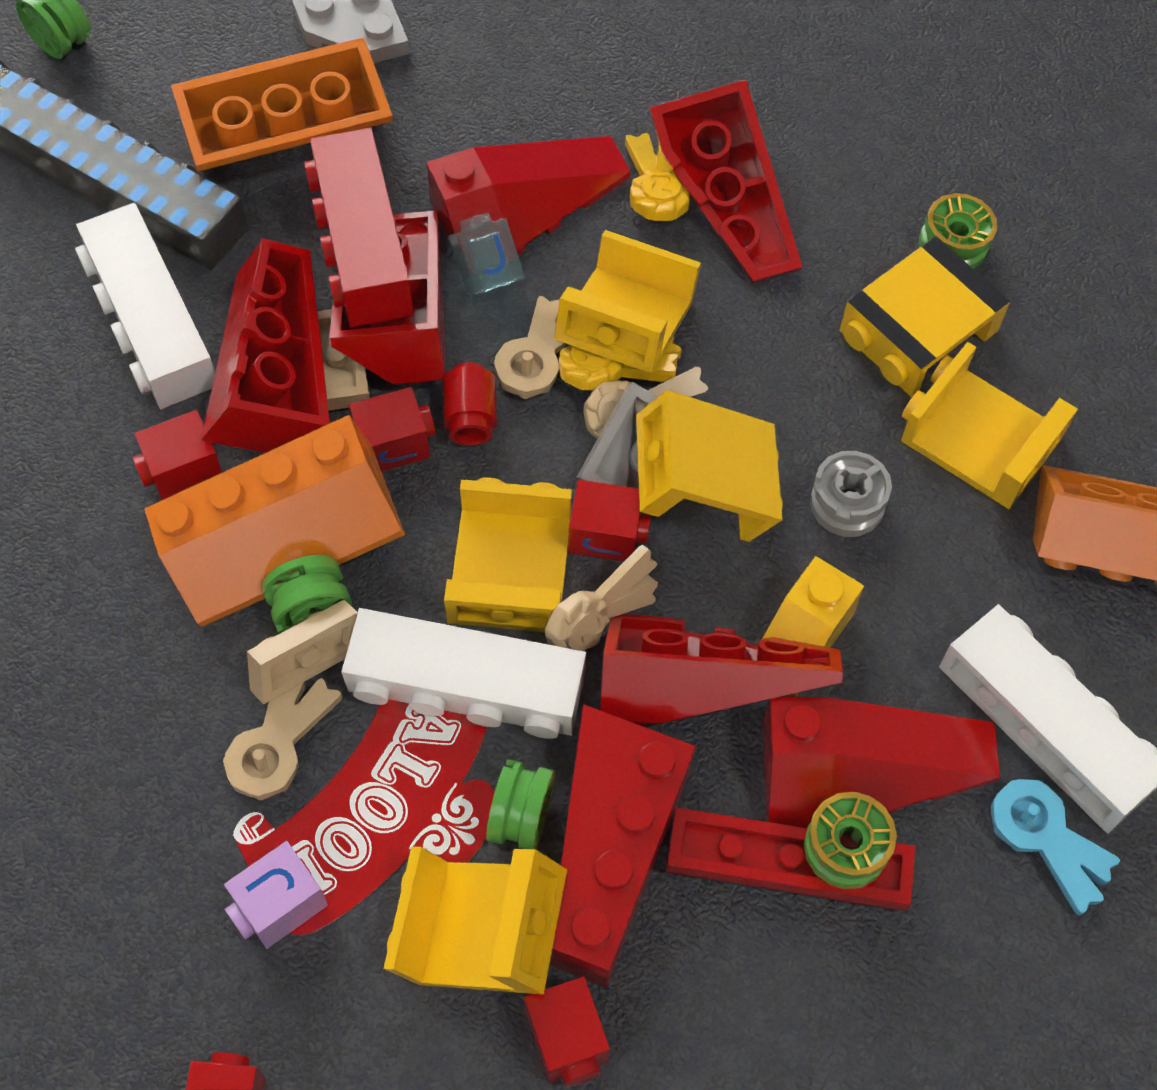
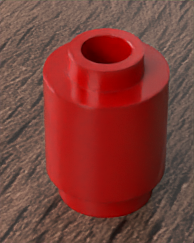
M466 362L458 364L443 376V424L445 429L449 431V438L454 443L465 446L484 444L492 438V431L497 426L496 378L491 371L478 363Z

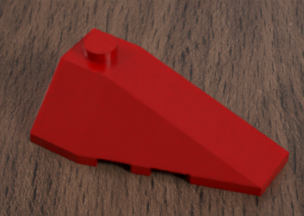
M612 136L473 147L426 162L431 204L434 210H438L439 220L465 275L484 270L485 267L490 268L500 264V256L493 236H499L505 255V262L511 261L526 251V244L544 231L548 235L561 226V220L579 207L587 208L629 179L631 172Z
M438 210L393 214L409 279L414 316L350 328L346 307L335 308L333 304L330 326L331 347L392 384H423L429 381L443 380V376L446 374V343Z
M621 614L610 619L603 653L600 711L640 726H645L647 723L661 724L842 683L843 679L841 653L839 649L776 637L764 638L759 641L758 645L746 643V640L742 637L737 636L734 629L717 627L714 629V633L703 635L685 631L686 620L661 616Z
M823 697L772 698L769 700L763 720L766 820L770 823L808 828L813 814L821 803L837 793L857 792L871 796L885 806L889 814H893L899 808L928 799L935 801L996 782L1000 778L995 722Z

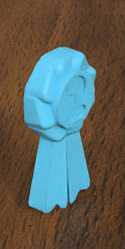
M1018 779L1010 781L991 803L994 833L1011 846L1014 851L1039 852L1074 913L1078 916L1086 912L1088 905L1101 903L1104 900L1103 895L1092 881L1098 886L1104 887L1111 880L1110 870L1120 862V859L1066 828L1063 801L1049 786L1039 780Z

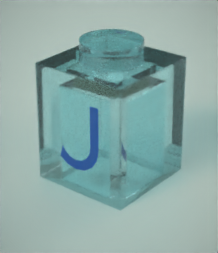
M489 212L459 221L462 231L449 235V239L467 295L479 294L525 279L506 218L491 222Z

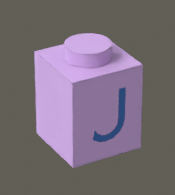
M288 841L282 843L224 884L234 903L225 908L226 913L245 940L256 933L266 949L328 906L320 886Z

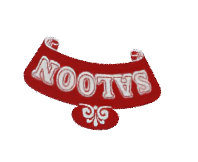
M388 699L386 704L379 706L364 737L340 771L309 803L288 821L274 829L264 815L253 812L247 814L238 822L233 836L248 867L285 841H288L324 894L328 906L289 934L306 935L313 933L347 913L376 890L406 861L410 855L411 847H422L447 862L468 863L486 839L487 825L495 790L488 782L480 779L470 780L463 784L462 782L475 760L488 727L472 723L466 718L467 715L444 710V714L441 716H430L411 709L410 703Z

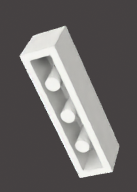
M135 202L76 224L84 245L76 247L75 250L87 277L97 274L101 283L92 287L104 314L107 315L115 312L119 322L110 326L122 353L125 354L133 351L137 362L129 364V367L141 394L152 391L161 410L212 389L215 371L211 358Z
M998 604L950 644L939 668L1107 834L1157 789V748L1147 740L1138 738L1119 720L1118 713L1114 707L1105 699L1094 696L1078 681L1071 666L1062 658L1051 655L1033 637L1031 629L1022 619L1010 615Z
M359 608L341 672L348 692H353L355 698L366 703L384 705L390 699L410 703L411 709L425 715L441 716L445 710L465 714L469 721L477 725L499 727L501 722L524 726V731L533 736L553 739L558 737V733L572 736L586 673V652Z

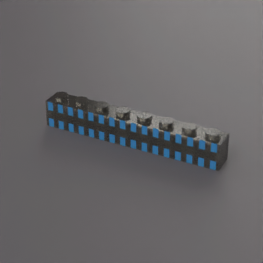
M0 61L1 151L108 212L135 202L152 237L211 271L249 230L243 209V201L233 189L226 185L218 186L203 178L189 164L176 163L162 155L151 143L147 141L140 143L124 134L113 122L109 120L101 121L86 113L75 101L68 98L64 100L47 91L37 80L30 77L27 79L9 70Z

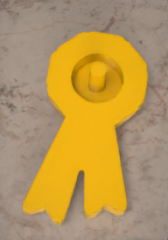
M644 133L639 137L626 135L625 147L640 175L633 179L630 188L631 208L648 220L673 221L689 210L690 194L664 159L660 144L658 145V153L655 155L648 133Z
M673 336L653 373L650 374L569 345L560 351V377L566 383L580 390H594L604 382L618 381L621 377L666 382L676 375L677 361L681 357L682 349L680 346L673 344Z

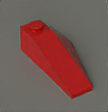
M746 79L650 107L651 117L664 159L752 283L802 270V263Z

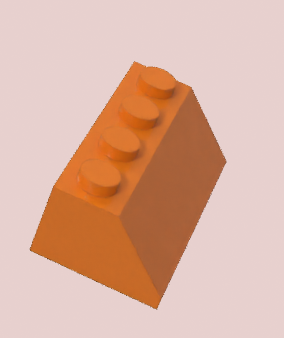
M364 37L171 85L197 172L311 143L310 138L361 130L393 122L389 104Z
M350 415L144 508L158 555L195 621L201 627L265 599L262 590L263 580L272 570L288 561L310 555H326L336 559L340 565L405 535L373 448ZM277 580L273 585L282 583L283 581Z
M1043 465L1040 474L1032 540L1038 557L1044 558L1043 561L1046 564L1058 569L1076 570L1077 565L1097 568L1101 575L1113 580L1129 582L1132 581L1133 576L1154 580V584L1157 586V487Z

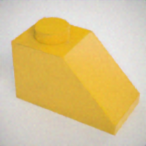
M815 556L785 597L762 639L776 637L831 648L853 617L864 585ZM798 693L789 694V696L796 697L798 695Z

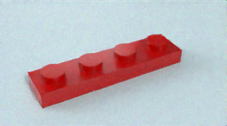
M676 807L666 872L907 911L911 905L915 846L896 843L893 855L876 880L862 888L842 889L827 884L815 875L806 861L804 840L807 828ZM843 834L839 838L842 846L847 849L853 850L861 846L857 845L855 840L851 838V835Z

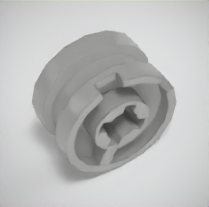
M841 451L833 454L819 466L810 496L811 512L817 522L830 533L843 537H858L871 532L881 522L892 490L890 474L880 461L869 454L859 451ZM845 489H851L855 492L848 491L846 493H843L842 491Z

